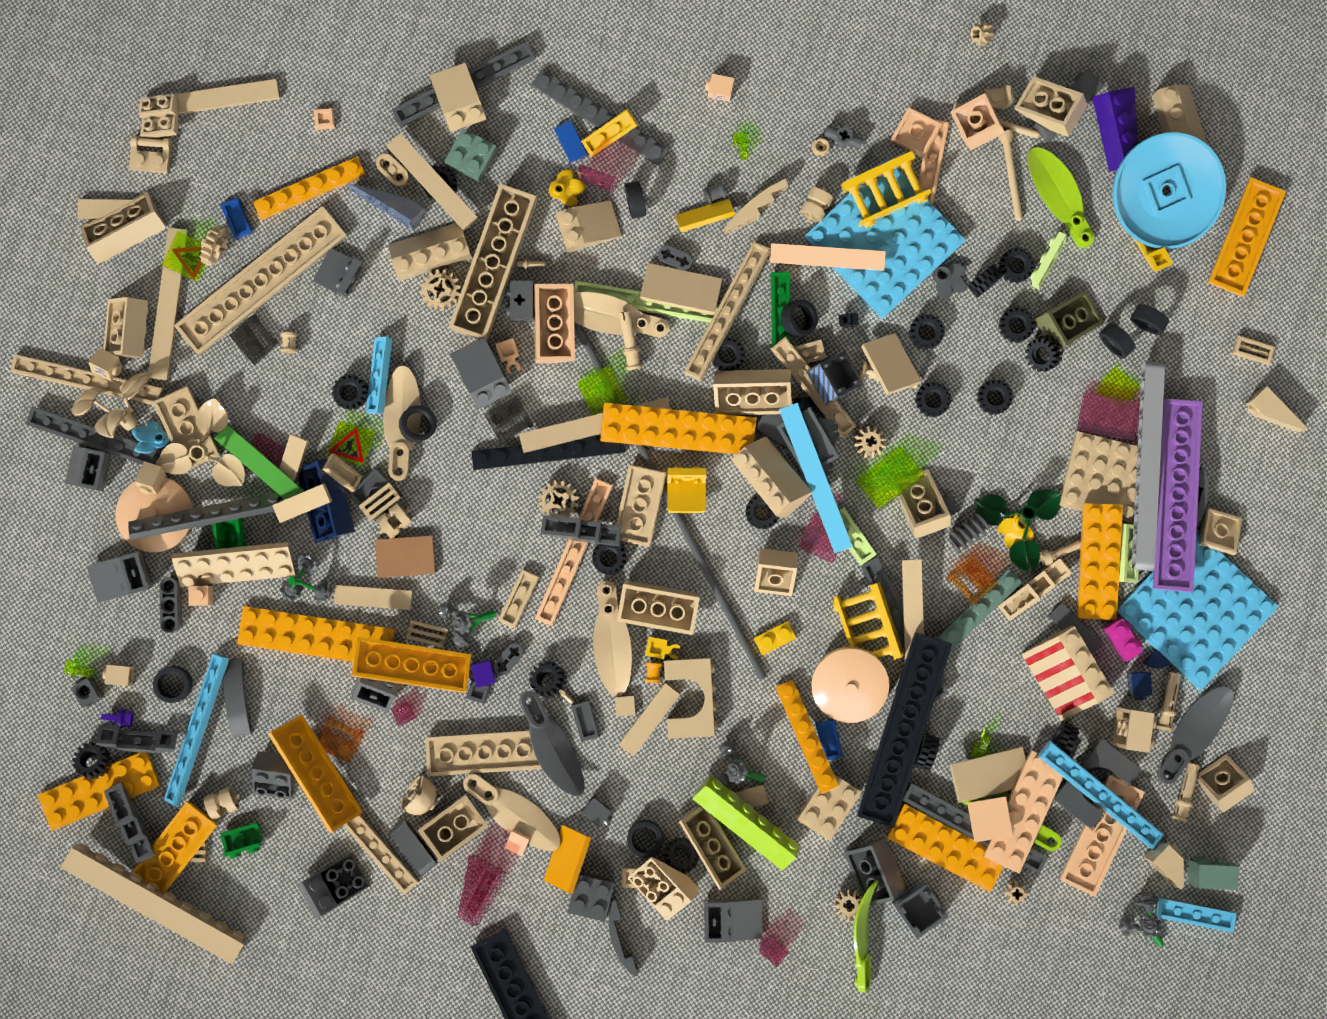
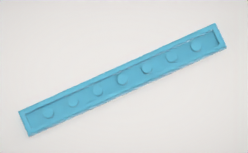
M798 402L780 408L779 411L808 486L813 492V499L834 553L853 547Z
M213 653L164 797L166 802L174 806L180 807L229 662V658L217 653Z
M1048 741L1037 755L1150 849L1154 850L1165 836V834L1052 741Z

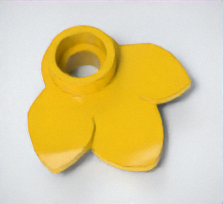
M571 169L561 171L557 175L556 180L549 186L551 197L560 199L568 207L578 205L576 196L580 195L586 188L582 181L573 179L574 173ZM556 187H560L561 192L556 191Z
M1014 515L1013 518H1005L997 528V532L1005 534L1004 542L1009 549L1015 542H1022L1025 524L1018 525L1017 515ZM1030 526L1026 535V542L1033 540V531Z

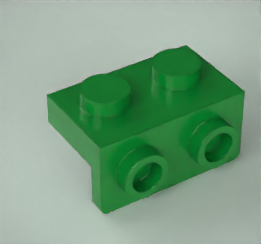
M243 518L213 524L215 549L246 546Z
M259 822L220 833L225 851L223 857L229 856L230 859L242 856L241 852L248 850L249 853L259 851L260 846L265 844Z

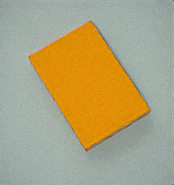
M562 825L559 832L561 843L559 848L552 853L544 881L567 893L573 894L591 837Z

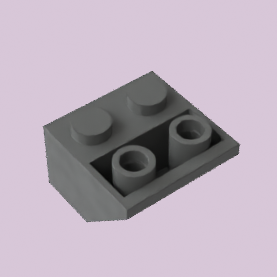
M73 446L65 484L103 492L112 454Z
M258 751L252 766L253 794L291 799L295 777L281 754Z

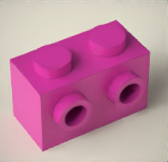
M1117 618V620L1101 628L1121 661L1128 662L1144 652L1141 648L1143 645L1137 636L1134 637L1131 632L1132 626L1127 620L1124 621L1123 618Z

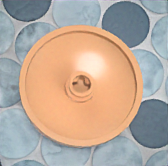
M165 477L158 494H145L141 492L134 481L122 492L117 502L115 512L117 527L122 537L139 550L153 553L168 551L178 546L187 537L191 528L130 540L128 521L193 509V503L187 491L172 479Z
M842 647L825 655L815 667L811 681L812 694L817 706L828 717L845 723L860 722L875 715L884 705L889 693V678L885 666L873 653L859 647Z

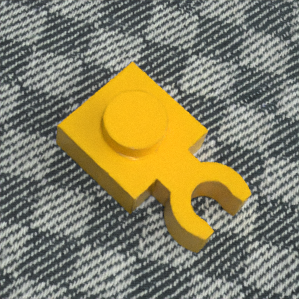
M649 637L645 656L664 659L665 654H668L671 658L678 659V656L673 655L671 651L673 648L680 649V646L677 644L667 646L668 640Z

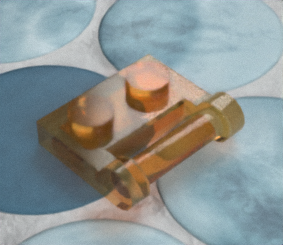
M973 555L946 577L949 582H953L966 596L971 606L977 604L985 595L998 586V582ZM961 573L978 590L977 594L974 595L958 576Z
M329 715L318 740L326 753L350 763L364 731L351 728L334 720L335 717ZM333 727L354 737L353 742L330 732V728Z

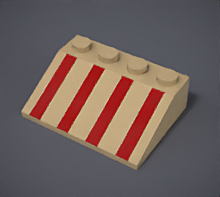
M1070 625L1021 654L1060 721L1115 694L1075 626Z

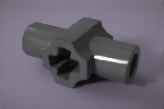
M828 125L824 137L836 141L837 146L840 148L850 146L859 150L864 139L852 134L851 129L845 126L842 129H838ZM842 134L846 135L845 141L841 139Z

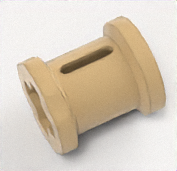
M280 333L282 337V349H280V352L286 354L298 353V349H296L298 333Z

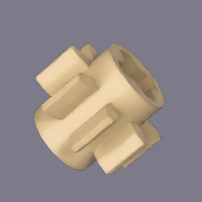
M979 22L978 25H973L970 33L972 42L978 43V46H985L986 43H991L994 31L991 28L992 25H986V22Z
M1016 880L1013 885L1007 883V891H1003L1004 894L1009 896L1006 898V901L1011 902L1013 900L1015 906L1020 901L1025 903L1024 897L1029 895V893L1023 890L1026 886L1024 884L1018 886V881ZM1017 889L1020 893L1016 894L1015 897L1012 895V892H1015Z

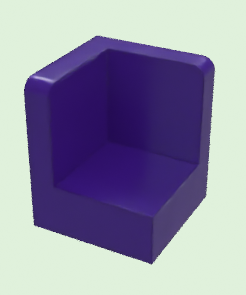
M491 660L471 665L477 688L497 683Z

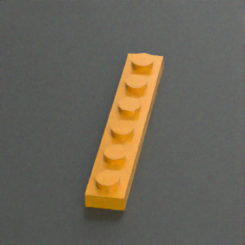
M357 156L253 201L260 219L264 220L364 177L366 174Z
M791 680L776 686V691L820 793L824 794L838 788L837 780L794 681Z

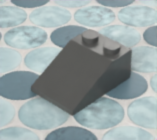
M485 337L450 354L477 409L512 393Z

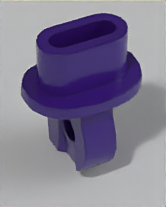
M121 708L118 714H101V720L116 721L119 728L124 726L131 727L134 712Z

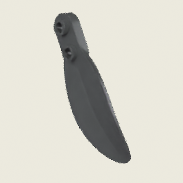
M1225 686L1215 688L1204 694L1188 708L1174 731L1170 752L1157 771V777L1160 782L1164 784L1174 783L1188 762L1197 758L1211 744L1231 709L1234 698L1231 688ZM1176 755L1179 756L1178 762L1174 759ZM1165 771L1169 773L1167 778L1164 776Z
M534 691L523 692L520 695L519 704L529 722L530 741L538 763L544 773L558 788L572 796H580L585 790V782L579 761L569 739L561 727L548 716L539 695ZM527 697L531 700L529 704L526 703ZM536 714H538L539 716L538 721H535L534 716Z

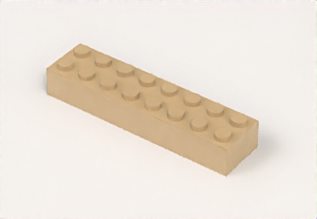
M503 184L499 185L449 324L451 331L476 340L485 337L486 341H488L506 291V286L510 280L537 204V197L535 195Z

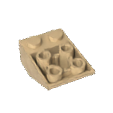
M651 857L627 877L667 921L688 905L700 891L687 875L654 857Z

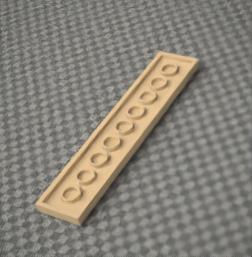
M323 206L320 207L176 323L174 327L196 354L200 356L348 236Z

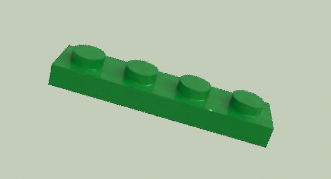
M790 272L770 273L772 347L784 337L791 343V335L786 333L781 323L783 307L790 302Z

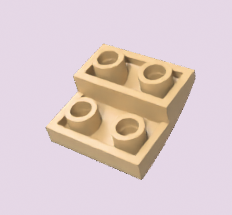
M173 93L140 98L138 115L142 118L140 136L147 139L177 135L178 107L176 95Z

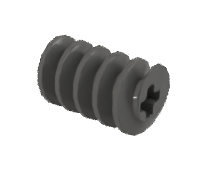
M977 513L974 514V520L972 518L967 519L968 524L965 522L961 523L962 529L957 526L955 527V533L953 531L948 532V539L959 554L961 553L960 547L968 549L967 542L974 545L973 538L979 541V534L985 537L987 536L986 529L991 532L986 521Z

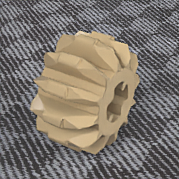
M866 426V433L860 429L859 434L861 436H855V439L860 442L855 443L854 447L860 446L861 448L857 453L860 454L862 451H865L863 457L867 458L870 453L873 459L875 458V452L878 455L882 454L879 448H886V445L881 444V442L887 441V438H880L884 432L880 431L877 434V427H874L871 432L870 427ZM870 438L874 439L872 442H875L871 447L866 443V440Z
M848 888L847 895L843 890L840 891L843 898L835 896V899L840 903H833V907L840 908L835 911V914L837 915L842 912L841 920L846 915L848 916V922H851L852 915L855 918L860 904L859 901L863 898V896H860L858 899L856 898L859 893L858 890L854 892V895H851V888ZM847 900H851V903L855 904V908L852 907V910H848V907L844 906V902L847 903Z

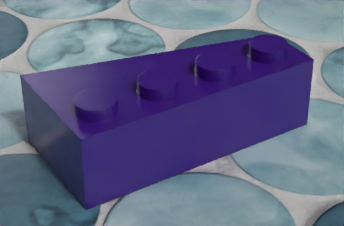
M1135 87L1109 91L1092 97L1109 172L1118 170L1124 157L1138 144Z

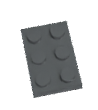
M808 407L801 411L822 466L839 458L838 452L812 408ZM782 422L776 427L801 467L786 426Z

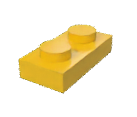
M787 621L753 639L761 655H764L796 639V636Z

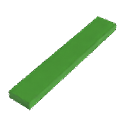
M229 424L214 438L283 499L286 500L305 492L303 488Z

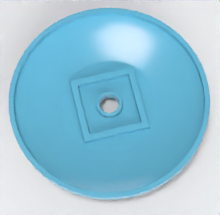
M1169 132L1157 134L1141 141L1122 160L1113 183L1112 197L1114 210L1122 227L1140 243L1160 249L1163 247L1166 249L1183 247L1202 237L1218 219L1226 196V178L1219 158L1202 140L1184 133ZM1165 185L1170 187V193L1167 196L1162 194V188Z

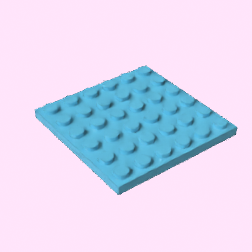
M886 158L880 165H882V164H884V163H886V162H888V161H890V160H889L888 158ZM898 169L894 170V176L905 200L915 196L916 194L910 181ZM883 175L877 178L878 181L876 183L888 208L898 204L887 177L884 178ZM867 184L859 186V192L870 215L881 212L870 186H867ZM849 193L823 218L821 223L819 222L804 236L811 246L886 251L885 271L832 267L881 319L886 317L966 241L928 200L921 204L915 202L876 220V224L869 228H865V226L860 228L858 224L863 220V217L852 193Z
M1196 530L1193 592L1152 589L1153 571H1151L1117 608V614L1124 620H1127L1138 634L1154 649L1160 651L1198 690H1202L1279 606L1220 551L1198 545L1200 532Z

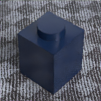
M1151 672L1127 673L1128 696L1135 697V700H1146L1147 696H1153Z

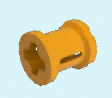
M663 663L645 664L647 666L645 682L662 683L660 667H662Z

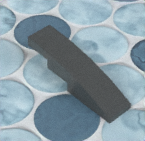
M543 515L540 534L580 542L620 546L623 527L606 525L601 522L582 521L580 518Z
M120 782L105 790L104 793L115 824L120 827L126 845H129L135 862L141 864L156 856L143 821L123 783Z

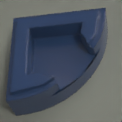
M1155 649L1143 664L1159 669L1168 666L1171 662L1158 649Z

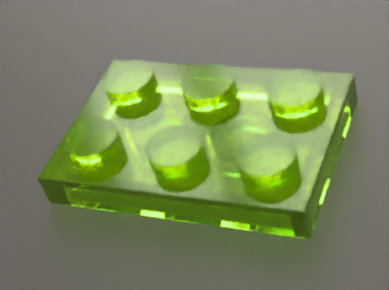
M900 446L855 480V482L880 511L921 480L925 474Z

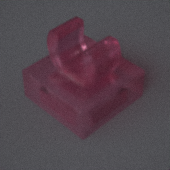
M410 701L391 708L398 726L417 718Z

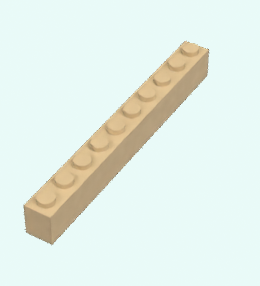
M77 843L74 845L60 867L230 964L234 963L247 941L243 933L237 930L233 931L227 928L225 923L211 919L210 915L206 912L195 910L190 903L179 901L174 894L162 892L156 884L147 883L142 880L140 875L124 870L125 868L121 864L108 861V858L103 854L92 852L90 847L85 844Z

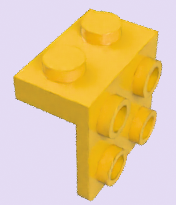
M679 466L668 468V512L704 513L706 511V468L698 466L691 468Z

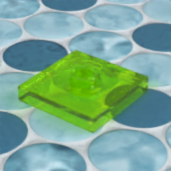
M610 365L576 383L592 415L603 413L604 403L620 404L628 400Z

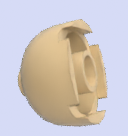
M418 776L407 788V791H409L407 798L403 796L400 804L401 809L413 815H422L429 810L432 811L437 804L435 785L424 776Z

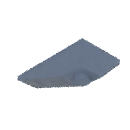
M354 184L348 185V188L353 193L415 231L426 214L423 208L424 204L416 199L412 201L406 197Z

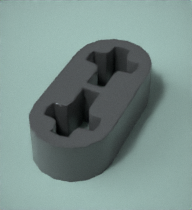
M668 245L662 246L659 249L658 258L662 263L684 271H688L692 267V258L687 253ZM667 250H669L670 255L673 256L674 259L670 257L664 259L662 252H666ZM678 258L680 260H683L684 258H687V263H689V265H684V267H681V262L677 261L676 259Z
M518 643L510 644L495 661L494 671L498 675L508 674L524 654L523 647ZM518 647L520 655H515L510 659L509 656L512 653L510 649ZM507 659L509 661L506 665L507 670L500 672L498 670V663H504Z

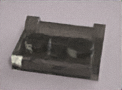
M257 314L250 316L245 323L229 335L253 365H256L280 345V342L274 339L259 321L260 318ZM254 326L267 341L268 345L266 347L255 337L249 329L250 327Z
M518 396L484 414L501 445L506 442V439L527 427L530 429L534 426ZM520 416L524 418L523 422L501 434L499 428Z

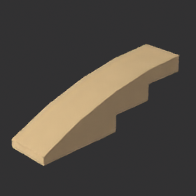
M786 179L768 187L740 209L724 227L725 235L760 219L759 211L773 205V196L788 189Z
M1059 557L1005 599L998 606L999 609L1011 621L1056 587L1059 582L1072 574V571L1062 558Z

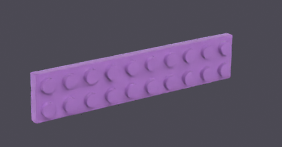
M1163 399L1157 539L1152 588L1154 590L1190 593L1194 590L1203 401Z

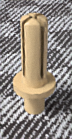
M527 258L524 261H517V267H524L525 270L527 268H545L546 266L545 261H527Z

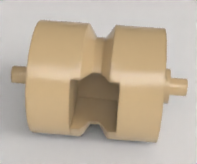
M811 187L807 196L809 201H805L799 211L807 218L806 221L809 223L811 220L821 223L825 216L823 210L829 208L833 201V197L825 192V187L823 189Z
M396 503L389 509L388 514L384 513L378 517L376 521L381 528L378 532L380 534L384 532L392 539L400 533V528L405 529L413 522L409 517V507L405 510V508L403 509Z
M229 786L219 790V794L212 793L204 797L205 808L203 811L207 812L212 820L224 816L225 812L229 814L240 809L238 801L240 794L236 795L233 788Z

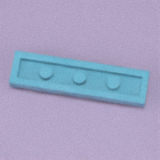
M375 337L366 413H384L390 354L392 351V338Z
M1158 897L1160 901L1157 903L1155 914L1158 918L1234 932L1237 915L1235 912Z

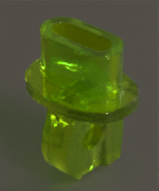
M747 132L732 134L733 142L731 146H738L740 160L748 159L746 145L750 144L751 140L748 139Z
M67 659L64 674L71 675L72 679H75L77 675L90 678L93 674V669L80 666L79 659H75V661Z
M984 729L979 743L975 742L971 745L973 748L971 752L972 757L977 758L991 753V750L987 747L991 738L990 730Z

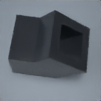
M858 313L838 315L839 327H857L859 325Z
M810 396L794 399V403L798 402L801 411L808 407L813 409L816 406Z

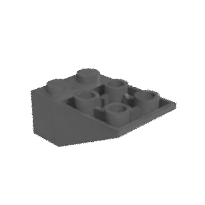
M143 550L86 566L97 603L154 587Z
M358 677L352 689V699L388 713L400 683Z
M352 852L296 884L315 918L326 914L370 887Z
M762 899L704 900L705 943L763 939Z

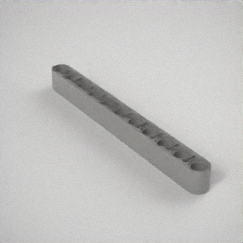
M1144 361L1141 369L1132 545L1133 570L1153 571L1155 566L1165 364L1163 362Z

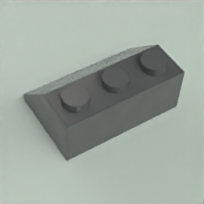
M886 837L869 841L844 852L861 896H864L869 887L878 880L870 906L894 901L908 892Z

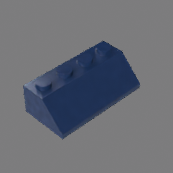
M328 459L318 460L302 467L298 477L300 487L305 491L325 483L332 502L307 512L315 544L355 532L344 487L322 470Z

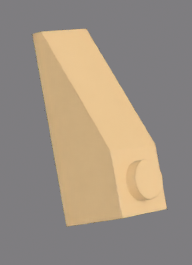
M1268 386L1261 388L1246 403L1248 411L1255 417L1257 416L1260 419L1296 432H1302L1307 429L1301 420Z

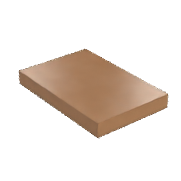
M433 536L375 540L377 578L436 574Z

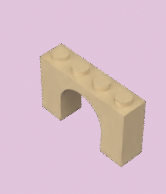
M710 658L664 660L665 680H692L700 685L704 693V703L698 713L690 717L667 718L668 739L715 736L714 732L718 731V722L714 720L713 712H717V703L713 701L712 693H716L715 681L711 680V674L715 673L714 662H710Z

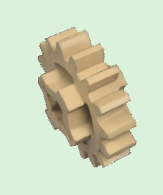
M217 224V226L214 225L213 229L208 231V234L201 242V262L209 266L215 265L216 261L218 262L221 256L226 253L228 248V229Z
M437 269L435 275L429 272L430 278L424 277L423 279L426 283L420 284V287L424 289L420 291V295L425 296L422 301L424 303L428 302V308L434 306L435 311H438L439 307H441L444 312L446 306L452 309L451 304H457L456 297L460 296V293L457 291L461 290V286L456 285L459 280L457 278L453 280L454 274L450 273L447 275L446 270L440 274ZM447 280L451 282L453 289L447 287ZM443 287L445 291L439 294L436 290ZM428 292L434 294V301L430 299ZM447 297H450L449 300L443 302L444 299H446Z
M555 480L553 486L547 483L548 489L542 488L541 491L544 494L538 495V498L542 499L538 506H543L540 512H547L546 515L566 516L570 518V513L576 514L573 508L579 507V504L575 503L579 499L578 496H574L577 492L576 489L571 491L572 485L564 486V481L558 485ZM555 489H564L567 492L561 494L557 493ZM550 493V502L546 504V497ZM554 494L559 498L563 497L564 500L561 501L563 509L558 504L554 505L556 501ZM571 498V506L567 509V500ZM558 509L562 514L552 513L551 510Z

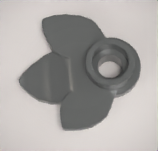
M956 263L948 267L940 265L933 271L932 277L937 283L936 291L944 300H949L952 292L961 293L966 291V284L961 278L966 268ZM943 272L945 274V277L940 278L938 276V273Z

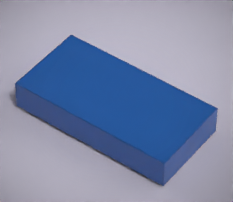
M571 121L554 128L570 164L587 156Z
M238 197L220 204L235 240L253 233Z
M831 719L815 723L818 738L827 759L832 760L843 757L835 720Z

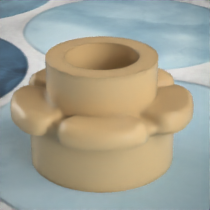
M818 138L812 143L813 153L816 156H826L828 150H830V143L824 138Z

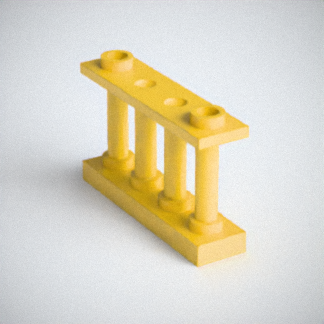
M912 151L841 184L844 193L848 191L850 194L852 193L861 212L863 220L858 224L860 228L863 226L869 228L875 225V221L915 202L921 204L928 200L931 190L922 191L911 167L915 159ZM900 167L902 170H905L916 194L905 200L894 176V170ZM883 175L884 178L887 177L898 201V204L889 208L876 183L878 181L877 178ZM863 184L870 186L881 212L870 215L859 192V186Z
M880 582L870 585L871 589H869V592L842 600L841 595L833 597L834 610L839 613L850 647H858L857 644L884 636L887 637L889 642L887 647L872 651L871 653L878 658L889 654L890 656L893 655L894 659L904 656ZM870 599L872 601L875 600L877 608L874 611L848 618L845 607ZM874 618H881L883 624L881 629L854 637L852 625Z

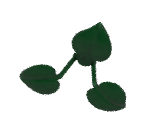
M1051 489L1036 491L1028 498V505L1024 506L1020 511L1016 510L1008 514L1005 513L1007 511L1006 501L998 495L991 494L974 500V507L976 513L990 526H998L1003 517L1017 515L1018 520L1025 524L1022 542H1015L1010 547L1009 558L1016 567L1026 573H1031L1037 567L1041 554L1039 545L1035 541H1025L1028 528L1036 516L1041 520H1051L1058 514L1062 492Z

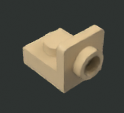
M1006 85L1005 88L986 89L984 91L993 109L1009 108L1012 102H1014V91L1011 90L1010 85Z

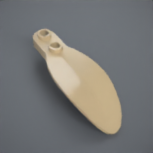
M574 292V322L583 327L602 333L623 335L618 313L631 311L634 333L639 332L655 337H664L669 332V323L665 319L643 314L636 307L619 298L600 293ZM643 319L645 321V325L643 327H640L638 325L639 320ZM662 324L663 330L659 332L657 326Z
M406 366L397 367L390 378L383 413L384 434L390 449L389 475L395 481H403L407 478L410 451L415 442L405 439L401 434L399 419L402 413L409 407L421 405L417 381L411 370ZM421 413L411 414L407 420L408 430L415 435L419 433ZM399 450H403L402 456L397 455ZM402 469V474L397 475L396 470Z
M604 581L597 588L599 614L593 632L594 658L604 687L611 695L619 697L626 692L630 682L632 668L631 640L626 623L617 622L619 611L617 589L612 582ZM606 587L610 588L608 594L603 593V589ZM607 606L612 607L610 613L605 612Z
M476 773L468 774L464 778V789L484 803L493 819L511 834L512 830L515 829L531 837L528 844L541 850L554 851L559 848L561 841L556 827L548 816L533 802L514 791L493 786ZM470 780H476L477 784L471 786L469 782ZM491 791L492 796L486 797L485 792Z

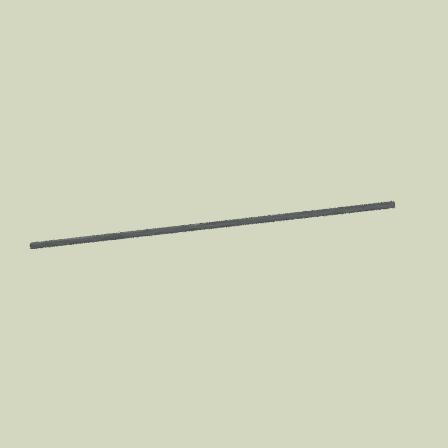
M574 322V329L613 403L623 405L581 325ZM636 445L647 467L657 470L645 445ZM664 484L662 495L667 503V487ZM672 513L760 680L765 678L766 674L681 513Z

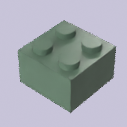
M462 128L444 162L447 167L480 184L498 150L496 145Z
M1196 856L1195 860L1189 859V884L1204 889L1238 890L1239 866L1232 864V861L1226 858H1214L1213 861L1207 859V857Z

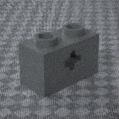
M510 281V286H506V296L510 298V305L506 306L507 317H510L511 322H534L533 281ZM519 297H522L523 301H525L521 305L515 302L519 300Z

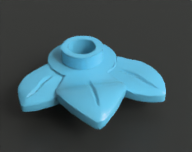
M148 421L147 427L138 426L131 431L132 435L139 441L134 449L138 453L147 454L155 449H164L170 441L168 434L163 431L161 424L156 421Z

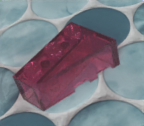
M475 854L468 855V866L464 877V888L461 894L457 917L472 926L480 925L507 872Z

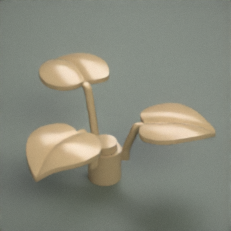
M135 374L123 384L121 392L124 394L123 400L127 409L120 408L111 411L95 400L99 395L96 390H88L76 399L71 412L76 416H80L86 413L93 404H96L108 412V414L99 418L95 424V430L100 435L113 438L119 424L129 431L137 425L138 420L131 414L133 409L130 407L127 398L135 396L152 374Z
M210 399L200 407L196 415L197 427L202 430L207 429L199 444L192 446L188 454V450L183 444L171 443L163 449L155 465L161 466L164 472L179 475L191 469L192 461L189 457L195 461L202 459L218 463L212 470L213 478L217 483L223 486H242L245 481V469L240 460L233 454H225L221 461L208 456V448L204 445L205 440L211 431L220 432L228 424V414L217 399Z

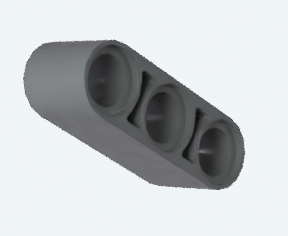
M166 577L162 579L159 586L160 627L165 633H176L182 628V587H180L177 578ZM169 581H173L174 583V589L172 591H169L167 589V584ZM170 600L175 604L173 610H169L167 607V603ZM170 619L175 622V627L172 630L167 625Z
M406 819L389 830L393 840L420 875L423 876L438 864L434 855Z

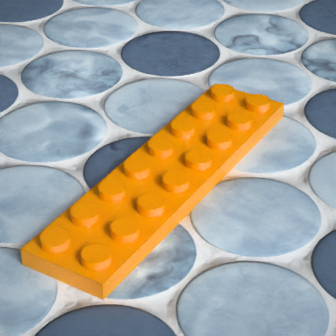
M604 403L600 441L738 454L745 446L754 442L756 418Z
M243 606L237 644L353 662L356 637L394 642L396 629Z

